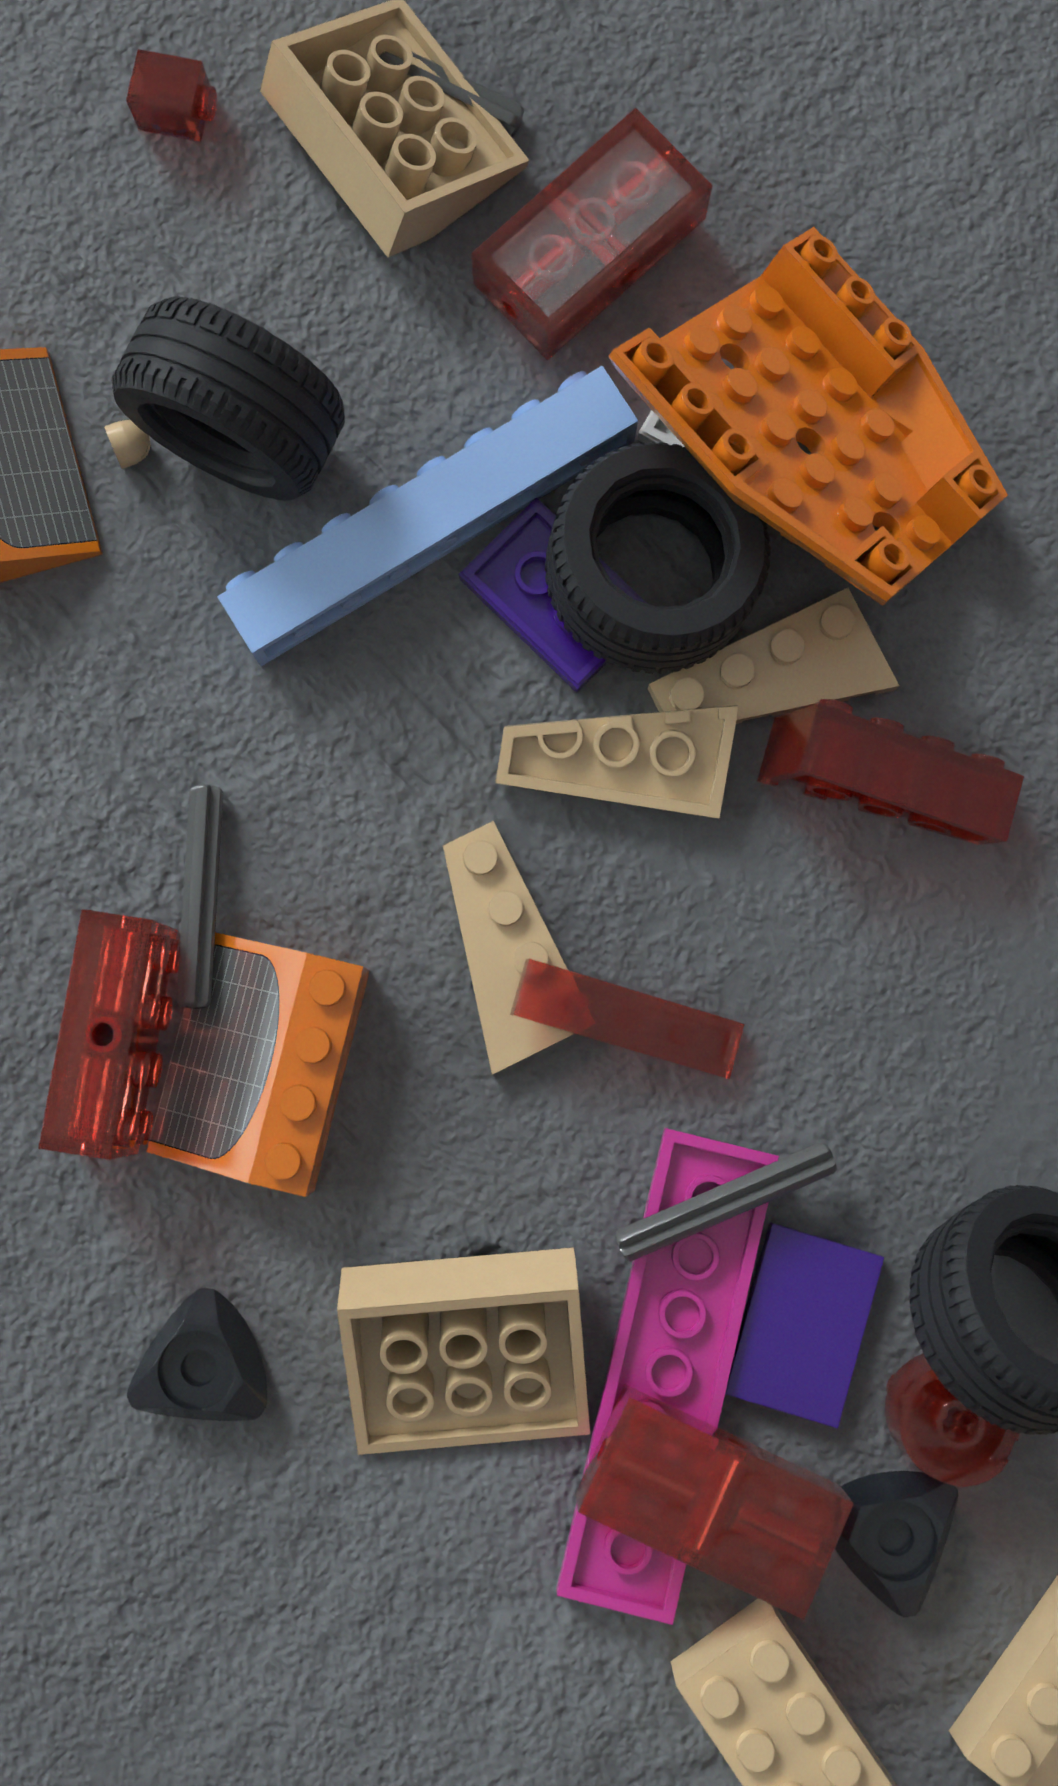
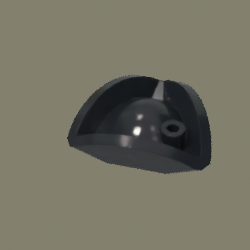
M201 1288L192 1293L175 1310L151 1343L131 1380L127 1391V1398L131 1407L136 1410L159 1415L198 1420L244 1421L254 1420L261 1416L267 1406V1380L263 1360L249 1326L226 1297L214 1289Z
M915 1471L881 1472L857 1478L840 1486L822 1501L818 1514L826 1536L855 1576L897 1615L910 1617L916 1616L920 1611L929 1591L947 1541L959 1495L958 1489L949 1479L938 1475Z

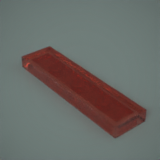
M533 959L525 960L510 1012L512 1016L725 1079H730L745 1025Z

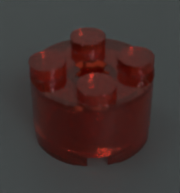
M924 1354L909 1360L898 1372L890 1377L886 1386L887 1394L885 1399L887 1427L899 1449L920 1470L932 1478L957 1487L982 1484L1002 1472L1010 1461L1007 1458L1013 1449L1015 1440L1017 1442L1019 1440V1433L1013 1432L1010 1429L1000 1428L995 1424L993 1425L966 1408L943 1386L927 1363ZM952 1407L958 1408L959 1411L952 1414L954 1424L947 1427L942 1421L948 1417V1410Z

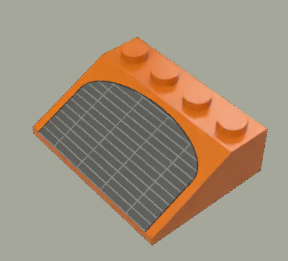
M46 347L0 349V583L103 555L50 354Z
M215 932L211 1004L209 1007L201 1009L184 1007L147 1152L246 1183L303 1197L312 1194L315 1191L370 970L364 966Z

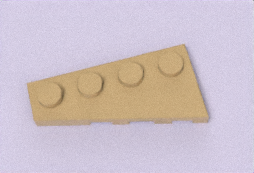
M846 588L734 642L722 650H718L712 658H707L703 663H695L689 669L682 668L681 671L672 672L650 683L648 691L659 712L738 705L736 724H739L744 720L768 715L787 714L794 712L796 709L825 703L829 705L848 701L850 698L872 693L876 695L895 691L899 684L849 588Z
M731 705L508 725L503 730L496 783L719 819L739 706Z
M494 821L443 845L493 1075L595 1023Z

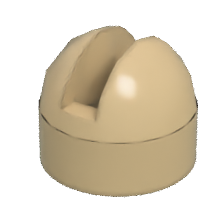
M131 420L117 421L104 426L122 469L138 464L146 458L151 446L150 437Z

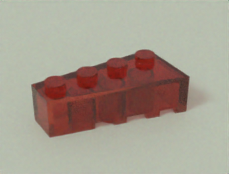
M820 699L816 704L774 718L757 782L777 787L779 781L790 779L806 784L803 795L823 801L827 798L849 801L853 797L859 799L857 804L859 807L858 811L875 816L901 818L903 812L909 814L907 823L910 826L977 845L1007 842L1024 776L1004 769L1005 762L1003 760L986 754H972L971 757L954 751L955 744L947 739L936 736H922L920 739L903 733L904 725L899 722L880 717L871 718L870 721L852 715L853 707L832 699Z

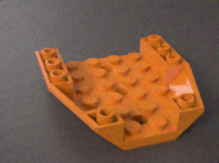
M815 227L783 245L761 276L665 336L659 338L649 327L613 349L609 355L618 373L736 504L749 513L755 514L779 531L783 537L793 544L802 547L822 561L826 567L882 606L1008 496L925 349L912 336L909 327L893 315L875 295L871 285L856 274L838 254L834 244L822 236ZM722 359L729 361L735 368L730 369ZM797 442H800L803 445H805L809 449L811 454L809 455L805 453L799 447ZM873 525L878 527L879 529L875 531Z

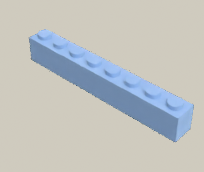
M603 366L589 374L585 371L577 372L560 385L556 394L541 403L538 399H534L523 404L513 413L511 421L494 431L492 428H485L472 435L465 442L464 449L447 459L444 456H439L428 461L418 470L417 477L400 487L390 485L381 489L370 499L369 506L351 516L349 513H344L336 516L324 525L322 534L304 545L302 542H295L286 546L275 555L274 563L259 572L247 571L236 576L226 585L227 591L217 597L259 665L263 666L527 507L536 497L540 499L577 477L579 473H583L584 468L588 465H593L594 461L599 457H605L606 453L611 451L617 452L619 448L635 442L638 419Z

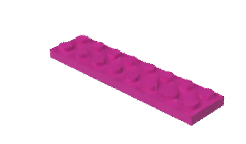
M664 1128L643 1219L776 1162L779 1156ZM769 1202L633 1261L557 1583V1596L673 1625L690 1548L680 1543L676 1536L711 1458ZM619 1436L698 1472L695 1489L685 1507L606 1471L609 1455Z

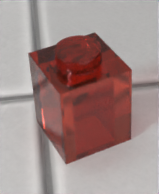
M138 49L126 101L139 131L201 142L206 121H213L215 116L217 93L216 88L210 86L202 61Z

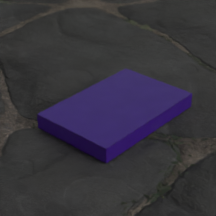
M536 497L459 573V580L578 693L607 663L605 659H598L594 656L592 650L588 652L584 649L581 642L577 643L572 637L573 633H568L563 627L564 623L559 621L556 615L557 610H554L551 604L552 598L548 596V585L545 580L546 550L556 516ZM599 558L614 585L632 599L646 603Z
M770 1222L741 1323L725 1394L838 1428L884 1257Z

